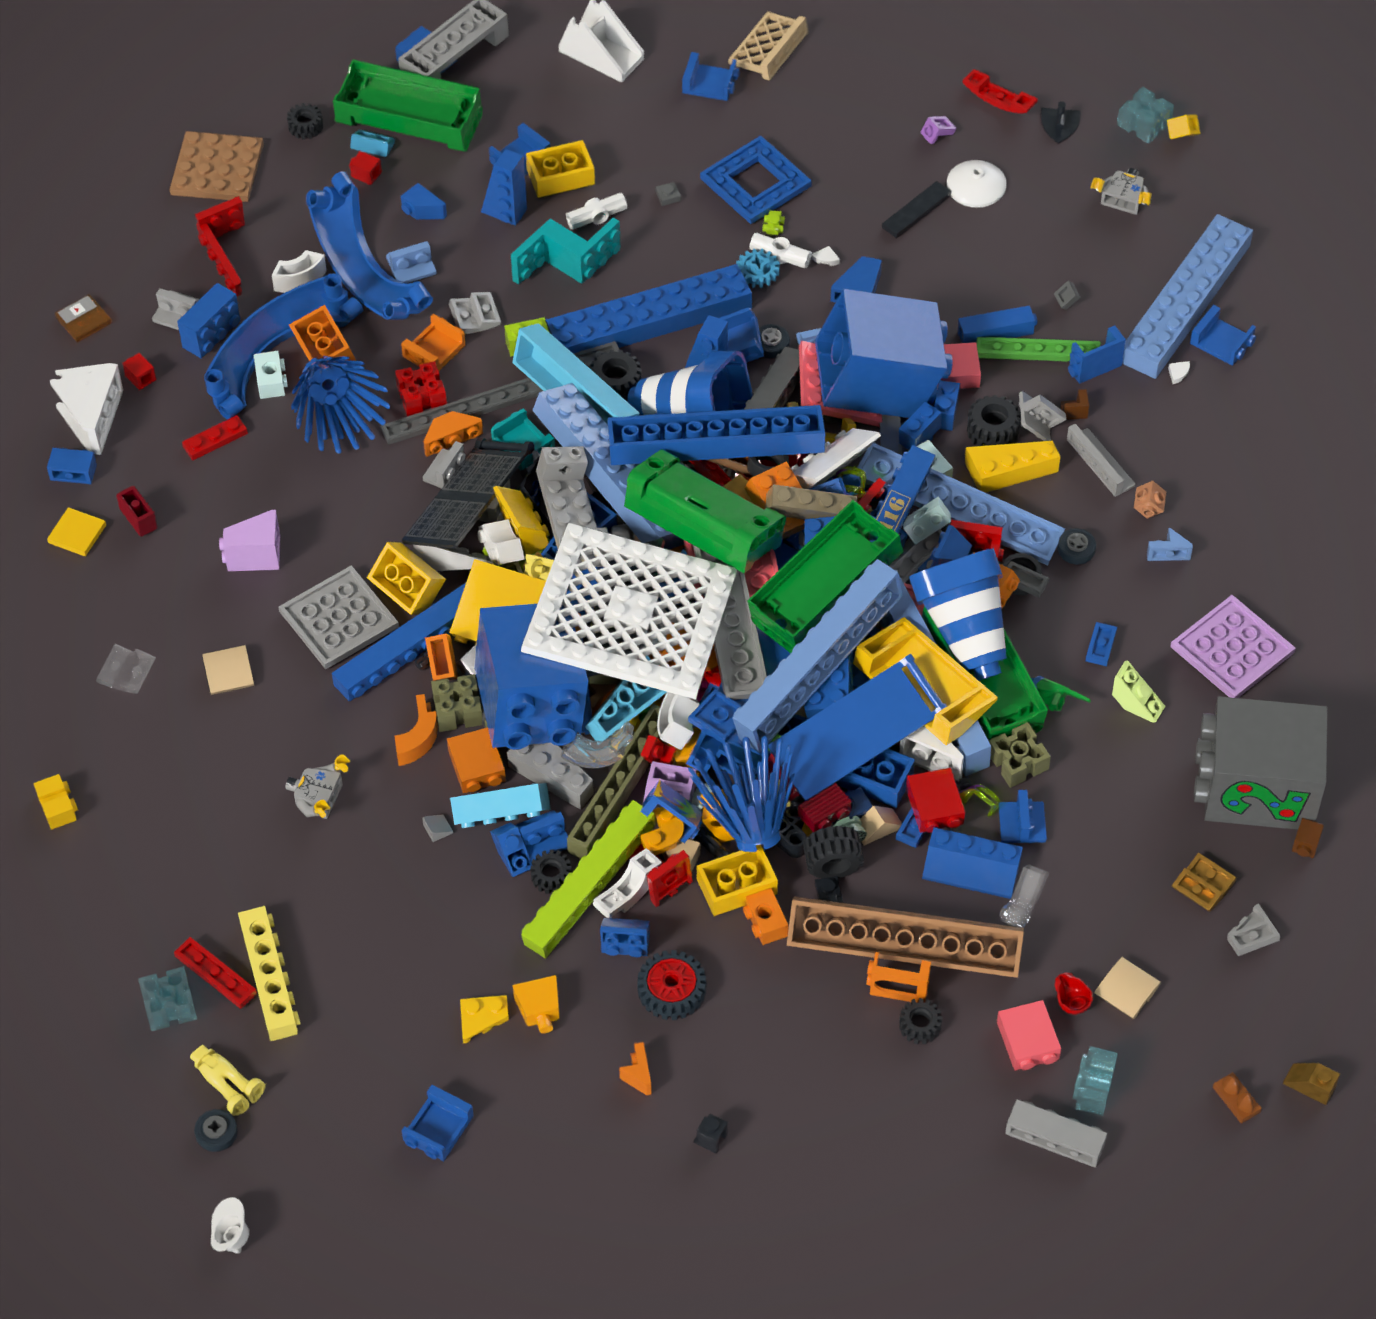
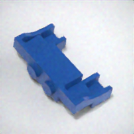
M701 732L686 764L699 771L694 763V758H698L707 772L711 763L706 750L711 749L720 769L726 770L732 775L723 743ZM730 744L740 776V764L745 765L747 772L744 749ZM751 752L756 779L758 777L757 763L759 761L762 762V756Z

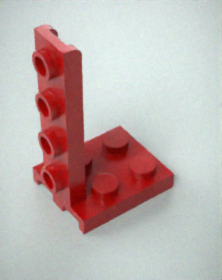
M238 196L195 214L197 219L196 226L199 231L198 238L201 245L207 247L210 260L216 262L219 275L225 277L227 288L236 293L237 297L242 294L240 287L241 279L216 238L245 225L243 203Z
M951 520V525L972 545V552L977 553L994 548L997 560L1002 562L1004 549L1001 548L1003 527Z
M642 843L629 857V860L644 850ZM684 850L678 854L671 855L665 863L658 855H655L662 862V865L654 867L647 875L650 900L655 907L660 905L659 900L669 895L672 897L678 893L677 888L685 882L688 884L693 882L689 855Z

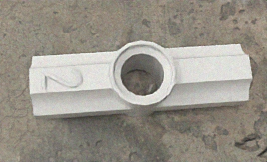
M622 193L602 200L592 198L586 202L584 207L566 213V219L569 227L573 230L592 222L599 225L604 223L610 215L626 210L627 203Z
M754 233L749 246L750 250L756 249L757 252H760L761 249H764V253L771 251V257L776 255L777 261L780 264L788 262L802 268L808 267L812 257L811 251L790 245L788 239L784 237L773 239L759 233Z

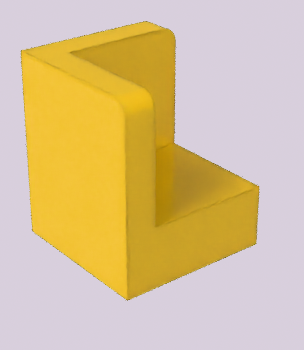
M1184 115L1167 120L1170 139L1200 134L1197 115Z

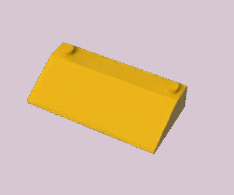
M905 617L862 642L856 648L853 664L870 679L898 663L907 655H913L915 664L943 704L946 703L948 705L935 714L934 720L924 725L945 745L962 736L998 699L995 694ZM907 666L902 668V671L930 711H934L936 709Z

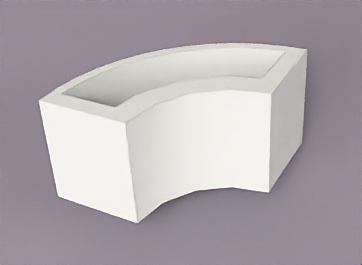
M305 250L301 256L294 260H279L272 274L274 291L285 293L295 287L323 277L327 271L324 254Z
M509 519L478 526L477 535L479 542L484 544L491 562L500 565L524 560L520 538L516 537L513 533Z
M670 692L666 693L660 707L657 722L658 734L661 740L680 750L691 740L694 731L692 728L693 724L688 722V717L700 705L697 699Z

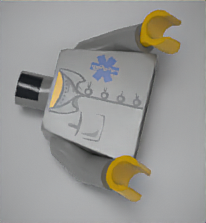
M1129 168L1127 173L1116 171L1113 176L1104 180L1095 177L1090 187L1091 189L1095 188L1098 192L1102 191V205L1136 215L1140 203L1150 205L1151 193L1143 185L1144 179L1138 176L1139 172L1134 168Z
M339 755L334 763L327 766L305 769L300 779L293 777L287 779L286 790L294 791L295 803L306 817L320 816L325 819L328 818L343 785L340 771L347 772L349 769L346 764L350 763V760L345 755Z

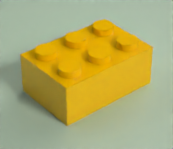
M583 140L526 153L527 171L538 198L595 184L594 166Z
M387 542L367 577L410 615H419L428 609L446 580L402 542Z
M756 845V852H744L741 850L697 865V881L713 916L745 906L746 896L769 888L772 889L774 895H777L778 880L761 845Z

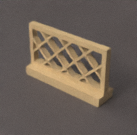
M767 12L728 59L729 64L735 59L737 60L738 67L762 73L763 79L770 81L807 35L806 18L799 16L795 20ZM769 19L776 21V23L766 25ZM791 25L790 28L782 29L783 26ZM776 28H779V29H780V31H776V32H773V33H770V32H769V30H772V29H776ZM766 31L767 33L766 35H762L759 37L756 36L758 33ZM782 36L780 40L773 42V38ZM770 40V43L763 45L759 44V42ZM757 44L756 47L747 49L748 45ZM773 48L770 52L763 54V50ZM756 52H760L761 54L754 57H750L749 55ZM747 56L746 59L738 60V57ZM763 60L760 66L753 64L754 62Z

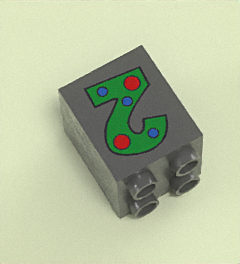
M1218 696L1214 714H1202L1200 738H1197L1195 764H1199V775H1196L1194 802L1205 803L1204 821L1299 829L1302 818L1316 822L1326 786L1327 706Z

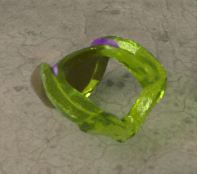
M844 467L839 469L832 478L834 480L841 477L843 480L844 474L861 477L860 487L854 485L844 486L848 492L859 494L864 492L866 473L862 469Z
M975 784L959 791L963 806L970 801L974 794L989 804L991 809L987 815L988 817L999 807V797L984 785ZM979 790L985 792L987 795L993 798L996 801V804L994 805V803L990 799L986 798Z

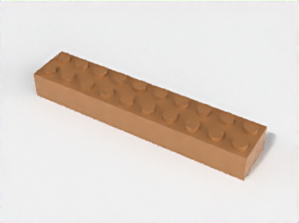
M794 896L791 906L787 946L872 958L875 957V952H879V959L921 964L922 960L930 961L931 966L1018 978L1024 928Z

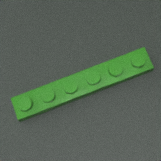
M977 337L976 340L978 357L990 359L1070 361L1072 343L1074 342L1079 345L1084 353L1100 347V341Z

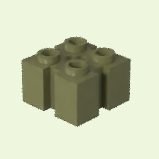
M475 674L457 677L458 682L449 683V679L431 681L439 732L456 730V725L464 723L465 728L482 725V711Z
M1028 722L1012 729V735L1009 737L1004 733L989 740L991 745L990 758L996 767L1002 765L1001 775L1010 788L1026 781V775L1029 773L1034 777L1049 770L1051 756L1042 743L1036 745L1037 735Z

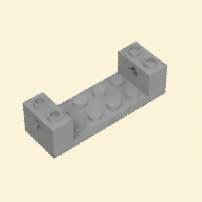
M473 0L398 58L399 70L441 79V71L482 39L487 40L494 46H497L509 36L507 14L487 0Z
M583 446L542 448L536 468L557 549H559L568 523L608 533L607 527H596L583 481L588 464ZM593 554L587 556L589 560L596 558Z

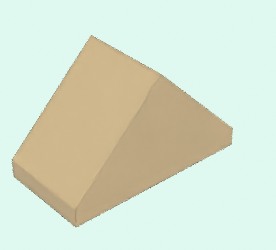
M873 806L860 819L862 827L867 833L862 844L867 845L899 830L902 823L892 808Z

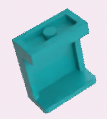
M524 408L512 413L510 417L496 423L491 428L492 441L533 442L534 450L540 453L542 448L555 447V438L550 433L545 436L527 418V411ZM529 454L518 467L520 471L533 464V455Z

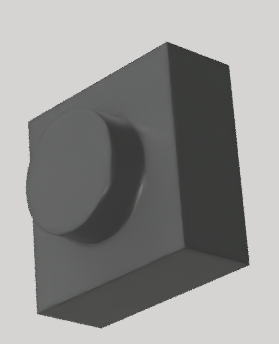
M675 182L656 186V194L662 206L681 201V196Z
M1067 281L1054 293L1060 307L1064 310L1070 308L1081 298L1074 284L1070 281Z

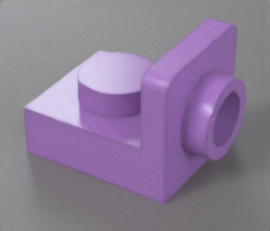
M946 116L928 117L921 130V134L930 144H934L939 135H953L956 127Z

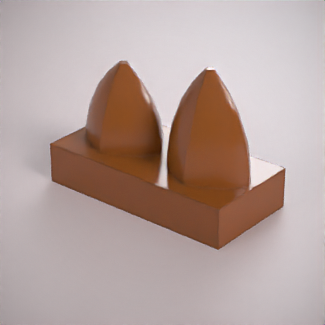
M1233 1072L1214 1083L1213 1089L1241 1124L1261 1112L1262 1108Z

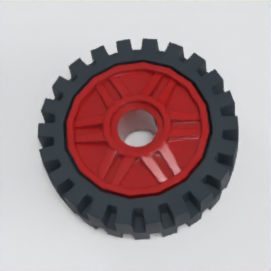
M667 950L662 951L661 956L656 953L653 955V959L649 957L646 960V965L643 964L638 974L637 989L641 1004L646 1007L649 1013L653 1011L654 1016L662 1015V1019L667 1020L668 1016H671L672 1020H677L679 1015L681 1019L686 1018V1013L692 1015L695 1008L699 1009L706 994V975L703 967L701 968L700 962L698 960L695 961L691 955L687 957L686 952L681 951L680 955H678L677 950H672L671 954H668ZM673 983L676 984V986L671 987L668 986V984Z

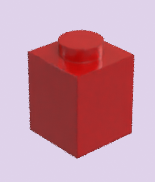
M359 151L349 163L351 177L369 185H372L382 173L380 159L362 151Z
M140 353L122 363L125 376L139 390L156 381L154 367Z

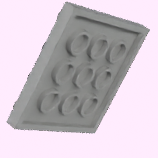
M352 565L279 606V612L325 669L399 628L398 621Z

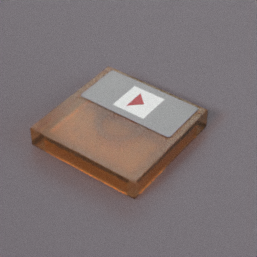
M90 294L55 312L57 320L76 342L112 323L111 318Z

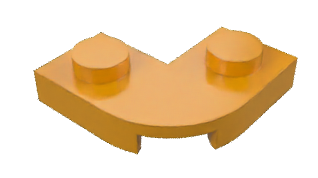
M664 807L653 809L659 829L640 835L644 849L647 848L653 855H658L677 847V843L684 833L683 821Z

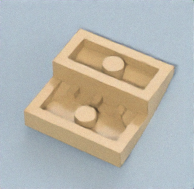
M245 645L202 654L211 695L254 686Z
M1121 957L1094 993L1132 1019H1135L1146 1001L1148 1002L1161 982Z

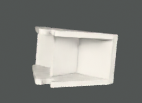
M590 0L579 25L576 24L573 17L559 44L560 52L620 82H623L644 60L643 49L605 0H602L599 4L596 3V0Z
M107 363L56 370V375L62 376V378L52 379L50 384L63 401V403L59 402L56 404L58 411L85 449L94 452V454L101 455L123 393L118 365Z

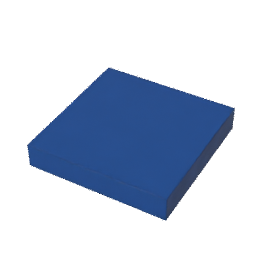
M714 689L688 717V722L699 729H705L710 733V736L724 743L736 732L732 717L735 711L743 706L729 697L726 698L725 694Z

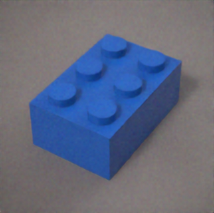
M216 283L177 321L182 348L202 358L220 340L224 339L233 327L239 324L241 318L236 293Z

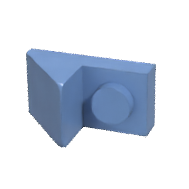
M1168 528L1167 541H1149L1147 561L1190 560L1193 549L1192 543L1173 529Z

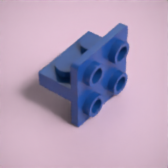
M1018 790L1017 802L999 803L1002 843L1046 842L1043 802H1032V799H1028L1027 790Z
M552 810L515 825L519 829L531 863L533 859L536 860L537 854L542 857V852L545 850L547 854H550V850H554V854H556L557 850L561 852L568 849V835L565 831L564 817L561 812L556 813Z

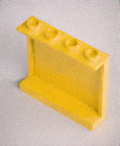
M474 559L449 633L455 637L454 640L467 644V641H470L476 645L480 608L537 604L546 581Z

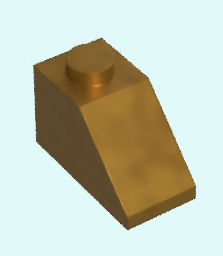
M1293 1063L1283 1084L1326 1105L1336 1088L1340 1073L1319 1063Z

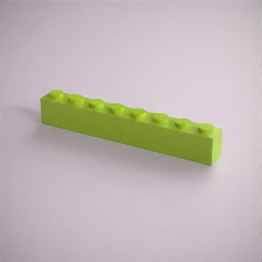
M634 800L621 810L618 819L609 824L603 837L595 841L592 850L587 856L584 855L580 859L578 867L566 876L563 885L552 893L548 903L539 908L534 920L525 925L521 934L525 946L545 959L638 848L641 844L640 835L652 831L657 825L655 813L651 812L647 817L640 812L642 805Z

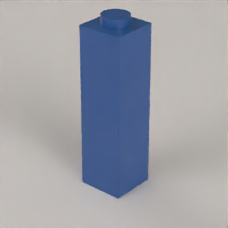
M1030 306L963 317L958 318L957 332L961 343H975L977 337L1015 338L1034 334L1037 316L1035 313H1032Z

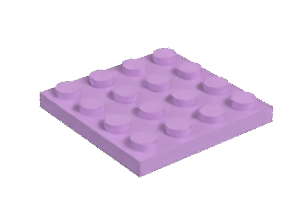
M1233 595L1229 596L1171 642L1173 650L1231 698H1239L1293 655L1296 649Z

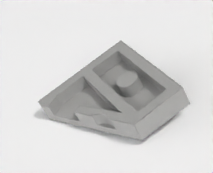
M1256 904L1248 917L1244 916L1239 925L1228 933L1227 940L1236 954L1240 956L1280 941V934L1261 906Z

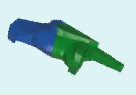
M1042 676L1031 678L1044 703L1048 705L1049 710L1052 712L1054 710L1061 711L1066 695L1088 703L1091 702V699Z

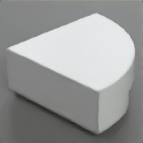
M829 246L812 254V259L816 263L830 264L829 266L840 264V259Z
M1189 361L1169 364L1168 370L1173 384L1181 382L1186 377L1190 367Z

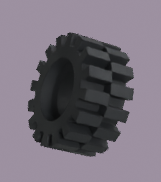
M302 103V106L297 104L295 108H290V111L287 113L288 129L292 136L295 135L298 139L301 136L305 140L307 136L309 139H312V135L316 137L318 133L322 132V113L316 105L312 107L311 103H308V106H305V103ZM304 119H309V120H311L310 122H307V123H300V122H299V121L304 120Z
M545 850L542 852V857L537 854L536 860H532L530 868L533 885L535 888L538 886L540 892L545 889V894H549L550 890L554 892L556 889H559L563 885L566 876L572 872L570 859L567 860L565 854L561 856V852L558 850L556 854H554V850H550V854H547ZM548 867H556L560 870V873L555 877H547L543 875V870Z
M919 998V1003H916L915 999L911 1000V1005L907 1002L905 1007L901 1009L899 1029L902 1030L903 1037L907 1035L909 1042L913 1038L914 1044H918V1040H922V1044H926L927 1039L929 1042H932L934 1037L937 1038L939 1036L942 1016L941 1010H937V1005L934 1003L931 1006V1001L928 999L926 1003H923V998ZM921 1015L927 1017L930 1023L926 1027H917L913 1025L911 1020L913 1017Z

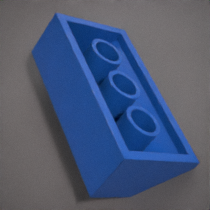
M934 827L928 846L922 879L1012 899L1023 847Z

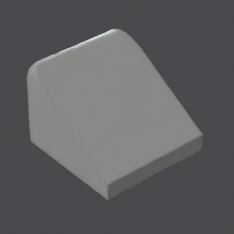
M444 815L425 816L422 818L423 826L433 842L453 834V830Z

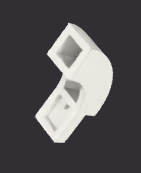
M647 848L630 859L628 868L620 880L594 899L593 906L607 918L613 917L620 911L625 913L649 889L647 875L654 867L661 866L662 862Z

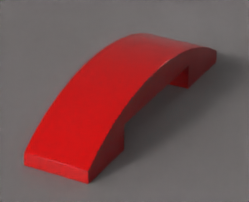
M973 69L963 79V84L975 95L1005 111L1027 113L1038 102V98L1023 91L1017 95L991 83L990 76L976 69Z

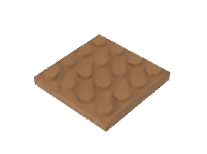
M186 131L170 186V194L230 200L239 196L243 202H249L264 144L263 138Z

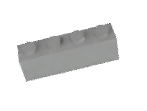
M1016 1100L1005 1132L1009 1136L1095 1168L1107 1137V1133L1098 1127L1084 1125L1074 1118H1065L1053 1110H1044L1036 1107L1031 1102H1022L1020 1100Z

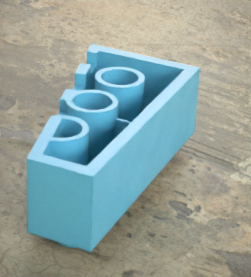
M621 679L585 727L599 744L667 693V691Z
M547 783L450 798L454 825L461 824L462 828L473 827L476 821L483 820L485 825L497 823L496 818L505 817V821L519 819V814L527 813L528 818L540 816V811L551 810Z

